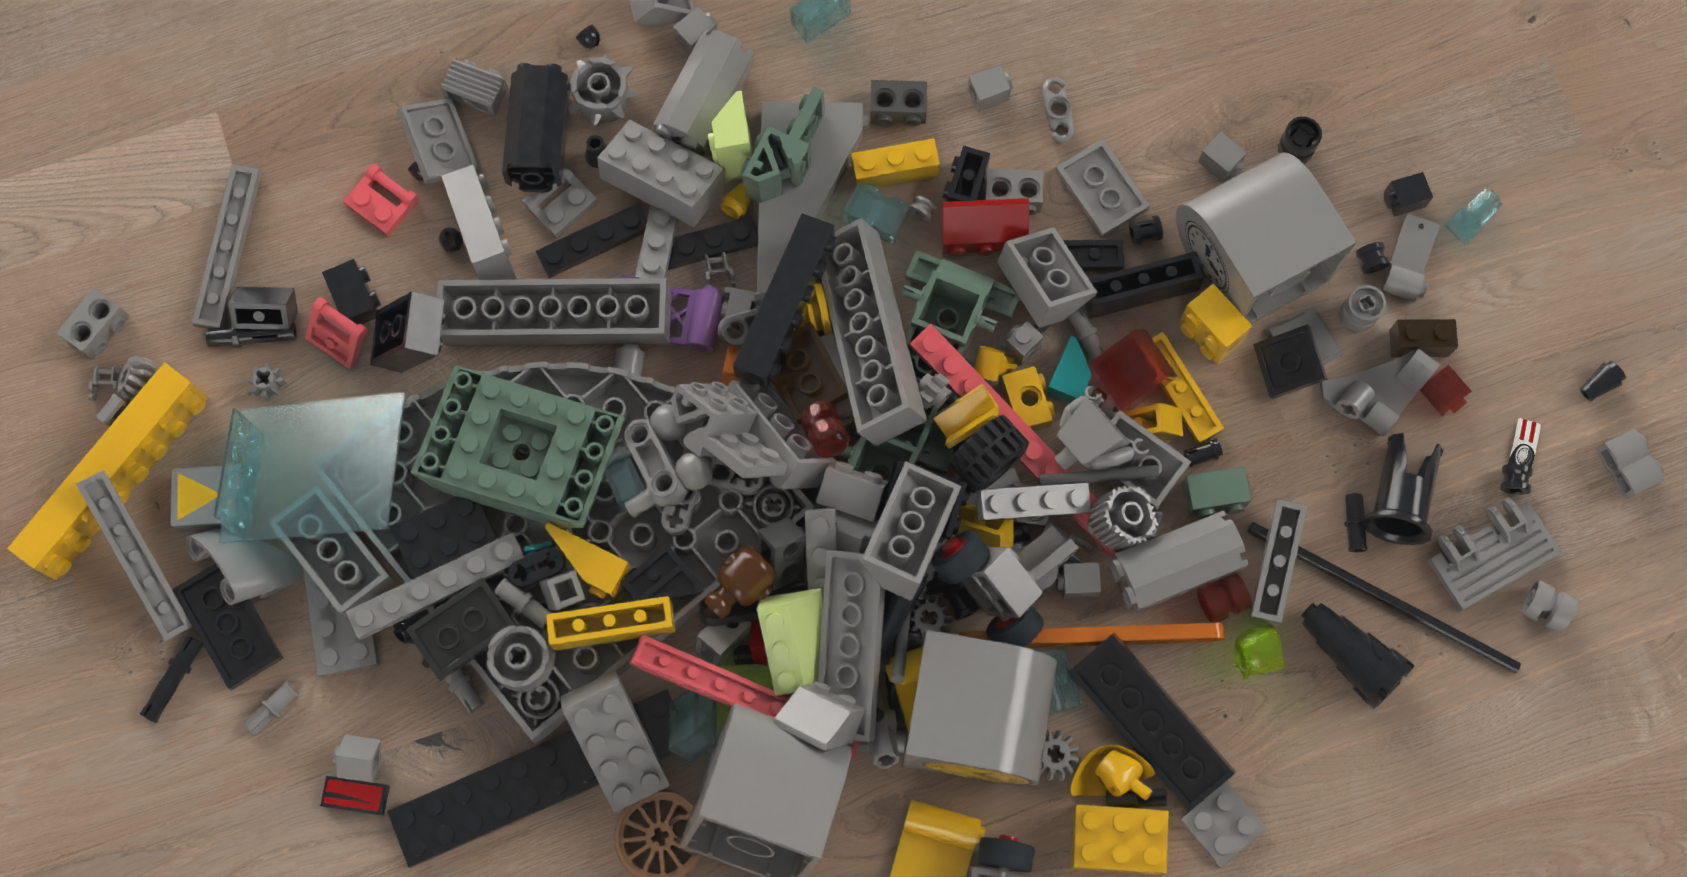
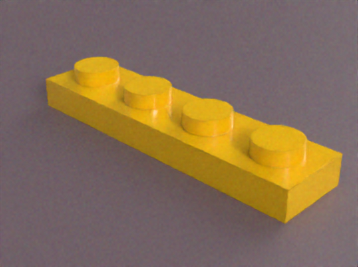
M1164 332L1138 345L1139 353L1172 405L1181 408L1182 421L1196 443L1199 445L1224 430L1223 425Z

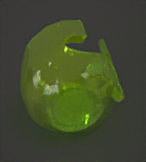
M1273 625L1250 628L1237 636L1233 649L1236 659L1234 666L1240 669L1244 680L1248 679L1251 675L1262 676L1287 667L1282 658L1280 637Z

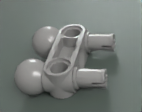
M671 404L659 406L652 413L651 419H637L627 425L622 441L615 445L607 465L609 469H612L632 456L647 483V489L624 502L628 512L634 518L654 505L664 507L666 505L679 504L684 500L689 489L698 490L704 488L711 481L713 469L711 461L707 457H698L693 452H689L680 457L677 463H675L664 442L680 439L685 434L688 424H676ZM647 434L646 439L640 442L641 437ZM672 482L670 489L664 491L665 486Z

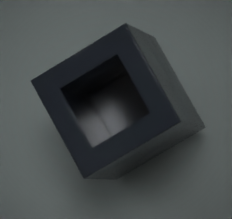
M1423 172L1391 181L1384 191V202L1387 208L1392 210L1394 217L1425 208L1433 198Z

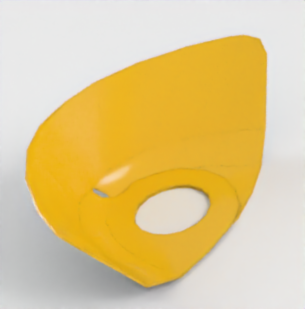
M1119 745L1098 747L1088 753L1081 761L1071 783V794L1073 796L1106 795L1107 788L1100 783L1095 771L1101 761L1112 750L1130 756L1142 765L1143 773L1139 781L1154 776L1155 772L1153 767L1143 757L1130 749Z

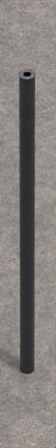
M1252 522L1247 532L1266 541L1268 529ZM1300 546L1298 547L1296 558L1515 674L1520 669L1521 663L1314 553Z

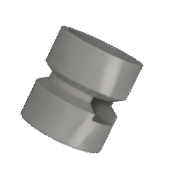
M1372 285L1356 287L1340 308L1339 317L1342 324L1353 332L1361 333L1368 331L1381 317L1386 308L1384 294Z
M1537 580L1527 593L1520 613L1536 622L1542 619L1544 626L1562 633L1571 622L1577 610L1579 600L1563 591L1557 594L1553 586Z

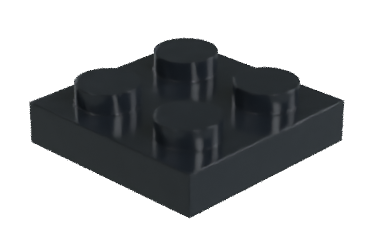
M1308 324L1253 344L1271 399L1328 380L1311 326Z

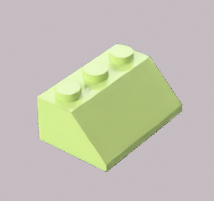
M736 91L711 122L713 133L708 134L713 161L724 168L725 183L743 180V174H741L743 163L747 158L751 159L754 154L742 91Z
M821 588L768 596L765 599H761L757 612L775 696L795 693L799 686L818 682L823 614Z

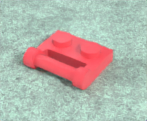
M372 164L367 169L362 180L344 199L343 203L389 237L417 204L419 196L412 190L408 192L382 173L383 170L379 166ZM376 182L402 200L401 204L398 207L371 187Z
M320 297L312 305L305 339L348 369H352L358 363L362 343L368 333V328L362 324H355L329 306V301ZM324 316H325L326 318H328L329 320H331L332 322H334V323H335L336 325H338L339 327H341L342 329H344L345 331H347L348 333H350V336H349L347 333H345L344 331H342L341 329H339L338 327H336L335 325H333V323H331L330 321L326 320V319L324 318Z

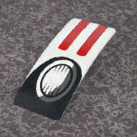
M1522 418L1518 419L1508 464H1521L1532 468L1541 428L1539 423Z

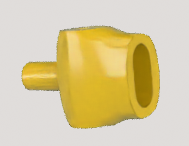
M1112 750L1101 761L1095 771V774L1101 778L1107 790L1114 796H1122L1131 789L1146 801L1153 792L1139 781L1143 773L1142 765L1132 757L1119 753L1116 750Z

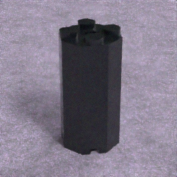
M520 63L517 65V71L511 74L502 174L505 184L512 186V182L519 184V190L523 192L548 193L552 190L554 184L557 187L562 185L570 91L568 75L562 72V67L558 64L531 65Z

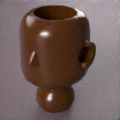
M751 546L742 547L737 552L733 551L725 561L721 562L723 566L717 574V580L721 587L717 591L709 593L705 598V603L720 618H723L730 613L731 607L736 601L743 606L751 605L756 600L760 602L761 599H765L772 591L770 586L776 580V571Z

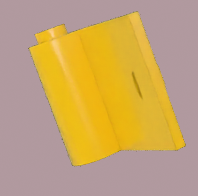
M911 799L890 877H966L975 844H979L980 839L984 837L986 827L981 826V819Z

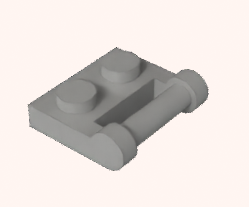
M565 165L562 184L567 182L570 187L543 211L538 205L559 188L556 184L553 185L552 190L548 193L536 192L531 197L527 196L522 200L523 205L556 239L598 203L597 198Z

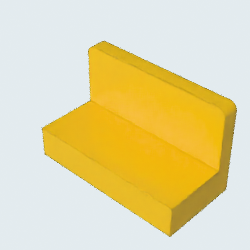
M981 384L934 414L933 419L945 434V445L950 449L974 434L987 422L998 417L999 406L986 387Z

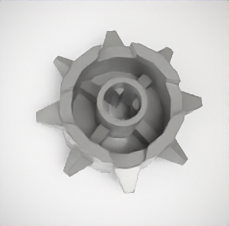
M604 54L603 57L590 58L588 63L578 60L576 62L578 68L574 70L571 82H569V91L572 92L574 100L568 111L570 113L580 112L583 117L592 120V125L594 126L598 122L623 119L630 97L639 95L638 91L628 86L627 78L633 70L632 67H618L615 61L609 59L608 54Z

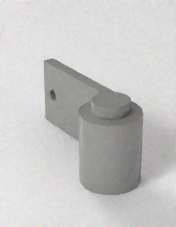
M1409 213L1406 214L1390 260L1391 264L1388 266L1382 283V291L1414 302L1418 297H1424L1428 282L1424 281L1425 275L1423 273L1440 226L1439 223Z

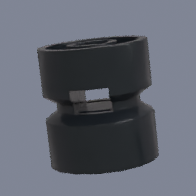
M1300 116L1292 119L1278 143V153H1289L1298 158L1303 164L1307 163L1312 158L1322 139L1320 125L1309 117Z

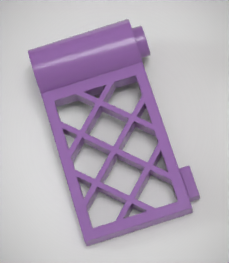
M621 275V278H635V276ZM704 286L703 289L697 291L671 287V302L679 296L688 297L689 301L688 306L679 313L671 305V311L674 316L670 319V325L678 320L683 329L681 338L670 337L669 345L688 347L698 352H713L725 296L720 293L721 290L714 286Z

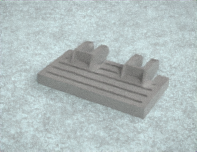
M1510 497L1502 500L1504 510L1515 525L1510 528L1496 507L1492 506L1486 510L1489 519L1500 535L1496 534L1491 525L1470 537L1462 526L1458 525L1453 528L1454 536L1465 552L1463 556H1460L1447 535L1444 534L1437 537L1438 544L1450 561V564L1447 563L1442 553L1428 560V563L1459 611L1466 609L1562 553L1530 503L1519 508Z

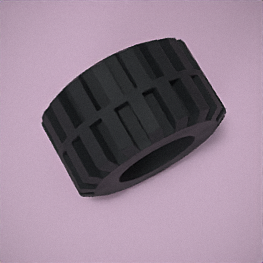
M1005 415L995 417L979 428L960 446L953 455L949 466L963 481L967 482V486L975 493L977 490L986 489L1004 475L1026 452L1029 441Z

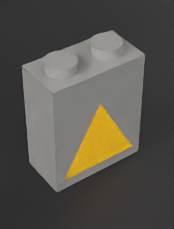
M243 465L172 469L170 526L179 532L207 531L213 528H250V519L254 517V506L250 502V491L254 489L253 474Z

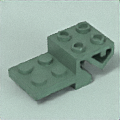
M813 86L809 95L804 94L799 105V110L801 111L797 119L792 118L786 133L767 126L764 134L760 133L757 136L753 146L755 152L751 159L747 158L744 161L741 169V174H743L742 184L744 185L747 197L762 203L783 195L781 181L783 179L789 178L792 185L796 187L803 183L811 167L810 142L825 114L824 90Z

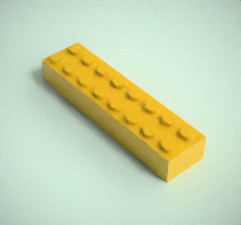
M164 362L7 549L31 568L57 580L65 575L72 566L71 562L79 553L84 552L90 546L91 538L98 530H101L76 483L105 470L120 499L125 504L130 497L132 489L146 479L149 469L156 461L161 460L166 455L168 446L175 438H179L185 432L187 424L193 416L203 411L209 397Z

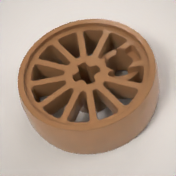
M659 791L627 806L623 810L616 824L614 839L619 860L627 871L635 877H686L694 871L704 855L679 847L682 838L677 837L674 831L678 822H688L694 805L691 801L674 792ZM662 801L673 802L665 822H662L660 803ZM655 802L656 823H653L644 810L645 805ZM678 806H682L688 812L687 815H678L673 818ZM637 811L641 812L648 822L649 828L631 821ZM629 825L646 833L642 837L625 838ZM658 830H661L663 833H669V837L665 838L666 844L663 846L659 842H654V838L658 836ZM647 842L646 845L629 856L626 848L627 843ZM673 846L691 853L690 859L684 865H682L673 852ZM651 848L643 869H640L634 864V859ZM666 851H668L678 866V869L671 873H666L664 854ZM659 852L661 873H649L650 865L656 853Z

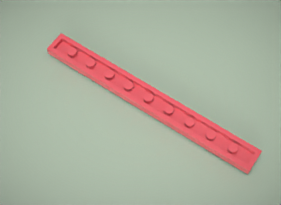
M929 324L908 344L935 374L941 373L950 381L947 386L958 398H961L981 384L986 387L999 406L998 417L1005 415L1029 441L1026 452L1018 461L1038 482L1039 475L1072 472L1070 469L1064 470L1054 458L1057 455L932 324ZM1089 490L1091 507L1095 504L1097 497ZM1091 513L1069 514L1109 557H1113L1114 554L1118 553L1113 551L1112 548L1108 549L1107 545L1103 546L1102 541L1098 542V537H1094L1089 533L1087 522L1090 520L1089 516L1092 515Z

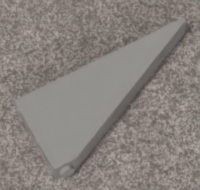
M762 102L761 134H764L767 126L786 133L792 118L797 119L801 111L799 110L800 102ZM824 102L825 114L810 142L811 167L803 183L796 187L792 185L789 178L781 180L783 195L762 203L759 202L756 293H766L801 214L803 213L817 219L821 218L851 162V153L857 151L863 140V130H868V113H863V103Z

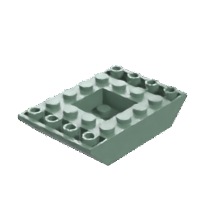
M454 365L411 474L445 493L466 498L473 502L547 524L549 522L559 528H584L625 416ZM527 448L530 450V455L526 460H516L514 458L516 450Z

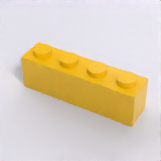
M669 596L546 614L549 645L554 651L637 639L642 634L650 637L676 633L673 607Z

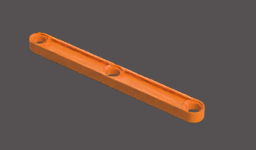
M1223 623L1042 628L1038 636L1024 648L1099 646L1113 633L1125 645L1215 642L1225 640ZM986 630L959 633V636L991 641L986 634Z

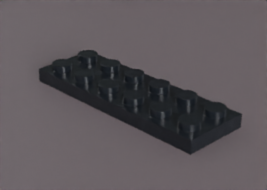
M1115 633L1110 635L1068 672L1136 752L1153 767L1156 775L1189 812L1235 775L1236 771Z

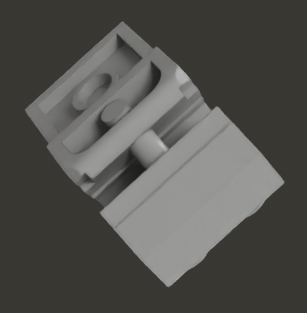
M698 382L677 384L671 399L676 424L700 423V428L689 432L683 438L684 446L698 457L716 456L742 478L782 476L785 474L788 464L779 458V454L776 451L766 448L759 442L758 437L750 433L757 413L748 406L747 401L734 396L728 391L729 388L720 382H712L711 384H701Z

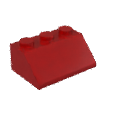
M1029 198L942 202L940 220L942 254H949L951 257H961L966 253H977L981 256L992 255L994 252L1002 251L1006 241L1029 235Z

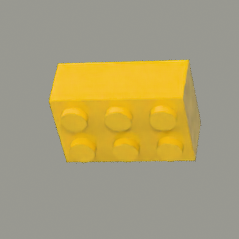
M1075 805L1072 808L1070 869L1153 875L1167 874L1169 811Z

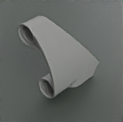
M1420 349L1412 350L1406 355L1368 370L1321 382L1322 400L1350 419L1359 418L1384 437L1405 407L1430 379L1440 364Z
M213 528L186 538V549L193 561L212 557L225 577L220 583L222 597L229 605L256 596H260V598L271 596L302 579L303 566L294 556L255 538L219 528Z

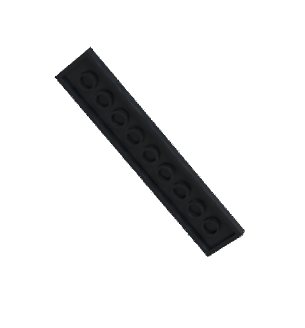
M668 689L633 704L659 759L691 746ZM570 731L390 809L387 812L408 868H413L600 786L573 731Z

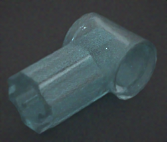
M1484 188L1465 208L1459 209L1445 224V227L1466 245L1484 227L1483 224L1502 206L1500 197L1494 191Z

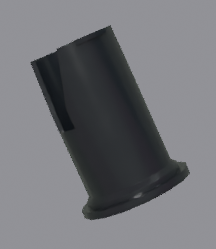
M1392 434L1388 437V448L1374 511L1365 516L1363 526L1367 532L1387 542L1400 545L1425 544L1431 540L1433 533L1430 525L1427 524L1439 462L1444 449H1442L1440 444H1437L1432 455L1426 456L1417 475L1405 472L1407 467L1405 434Z

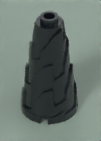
M1312 603L1301 615L1304 618L1303 626L1317 640L1316 644L1337 665L1336 668L1354 686L1355 692L1372 709L1378 707L1401 683L1402 677H1406L1415 667L1410 660L1393 647L1390 649L1371 633H1365L1345 616H1339L1322 603L1318 606Z

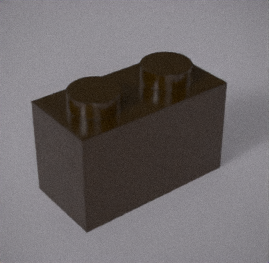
M1399 319L1389 330L1391 357H1401L1412 350L1418 349L1429 357H1449L1458 348L1456 319Z

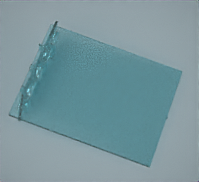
M405 393L242 409L241 413L236 408H232L214 517L222 524L219 542L223 544L387 529L396 462L398 460L397 454Z

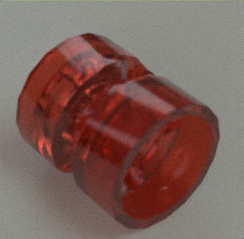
M819 401L809 405L802 412L800 417L801 426L817 456L830 458L846 449L850 441L849 434L841 421L836 407L832 403Z
M1237 573L1222 578L1219 586L1207 584L1197 589L1200 606L1210 623L1225 620L1229 617V612L1237 615L1252 608L1247 587Z

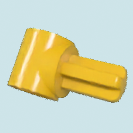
M979 346L974 369L983 379L997 381L998 377L1002 374L1011 373L1012 370H1016L1017 364L1014 363V357L1005 356V352Z

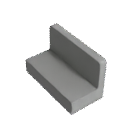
M1051 526L1017 555L1019 563L1023 568L1036 578L1037 585L1072 557L1078 547L1071 538L1066 541L1056 528Z

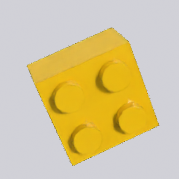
M1214 284L1210 285L1187 304L1179 320L1180 328L1184 335L1189 339L1193 338L1200 345L1201 353L1207 359H1212L1216 364L1240 346L1253 327Z

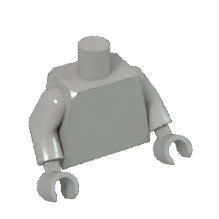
M1093 386L1086 387L1084 396H1079L1065 406L1059 424L1060 431L1057 436L1066 447L1054 457L1064 470H1068L1077 460L1089 469L1118 466L1132 459L1143 460L1149 452V449L1139 451L1136 448L1142 445L1143 439L1141 438L1134 440L1131 447L1127 446L1130 443L1129 440L1098 407L1101 403L1102 393L1096 397H1091L1094 389Z

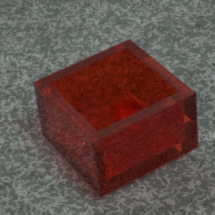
M1146 329L1132 330L1089 363L1121 411L1135 409L1178 377Z

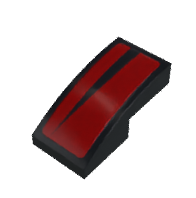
M326 776L320 806L384 816L390 785Z

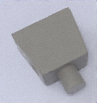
M748 621L721 626L707 625L697 636L696 652L708 663L721 668L734 653L735 649L749 636L752 623Z

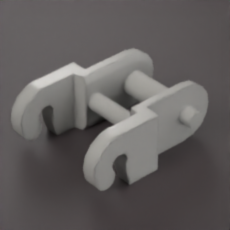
M722 252L721 257L709 258L708 255H705V260H702V264H706L707 269L704 274L706 286H711L710 277L712 274L725 272L729 277L730 286L735 287L733 268H728L727 261L729 256L726 257L725 252ZM723 262L724 268L711 270L710 264Z
M114 364L112 369H101L99 365H95L94 370H92L93 381L88 383V390L91 392L88 395V399L90 401L96 400L97 388L100 385H113L112 389L115 395H117L116 389L118 386V375L120 374L118 366ZM101 375H111V380L100 381Z

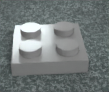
M1227 781L1179 820L1219 868L1223 867L1267 829Z

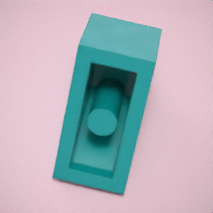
M1070 337L1046 393L1068 404L1079 396H1084L1086 387L1094 386L1089 384L1092 373L1076 337Z

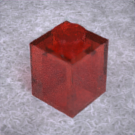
M1449 365L1428 380L1420 389L1422 394L1442 416L1449 410L1453 413L1460 410L1468 403L1464 398L1472 392Z

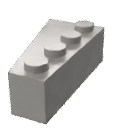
M470 165L442 175L441 177L467 252L479 280H517L509 259V255H512L507 238L502 239L500 235L504 233L499 216L494 218L492 213L497 211L492 196H486L484 192L489 189L484 174L478 175L474 165Z

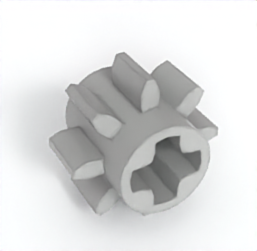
M265 362L264 367L258 369L253 367L254 373L252 378H247L251 385H255L251 392L255 396L262 392V397L266 401L275 394L281 396L279 391L281 386L286 385V382L278 377L283 372L278 367L272 370L267 362ZM268 378L270 382L265 385L264 381Z
M928 373L918 383L922 404L926 410L932 406L939 409L952 393L947 389L950 381L941 373L935 374L934 377Z

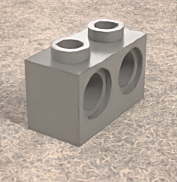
M986 170L985 200L1027 198L1021 192L1029 190L1035 195L1029 198V215L1041 212L1043 204V171ZM1001 189L1006 192V195L998 197L993 194V191Z
M93 288L56 333L93 360L96 355L101 354L106 349L108 341L115 332H119L124 327L129 314ZM109 310L108 315L105 318L100 319L101 314L104 311ZM90 332L89 338L82 341L84 334Z

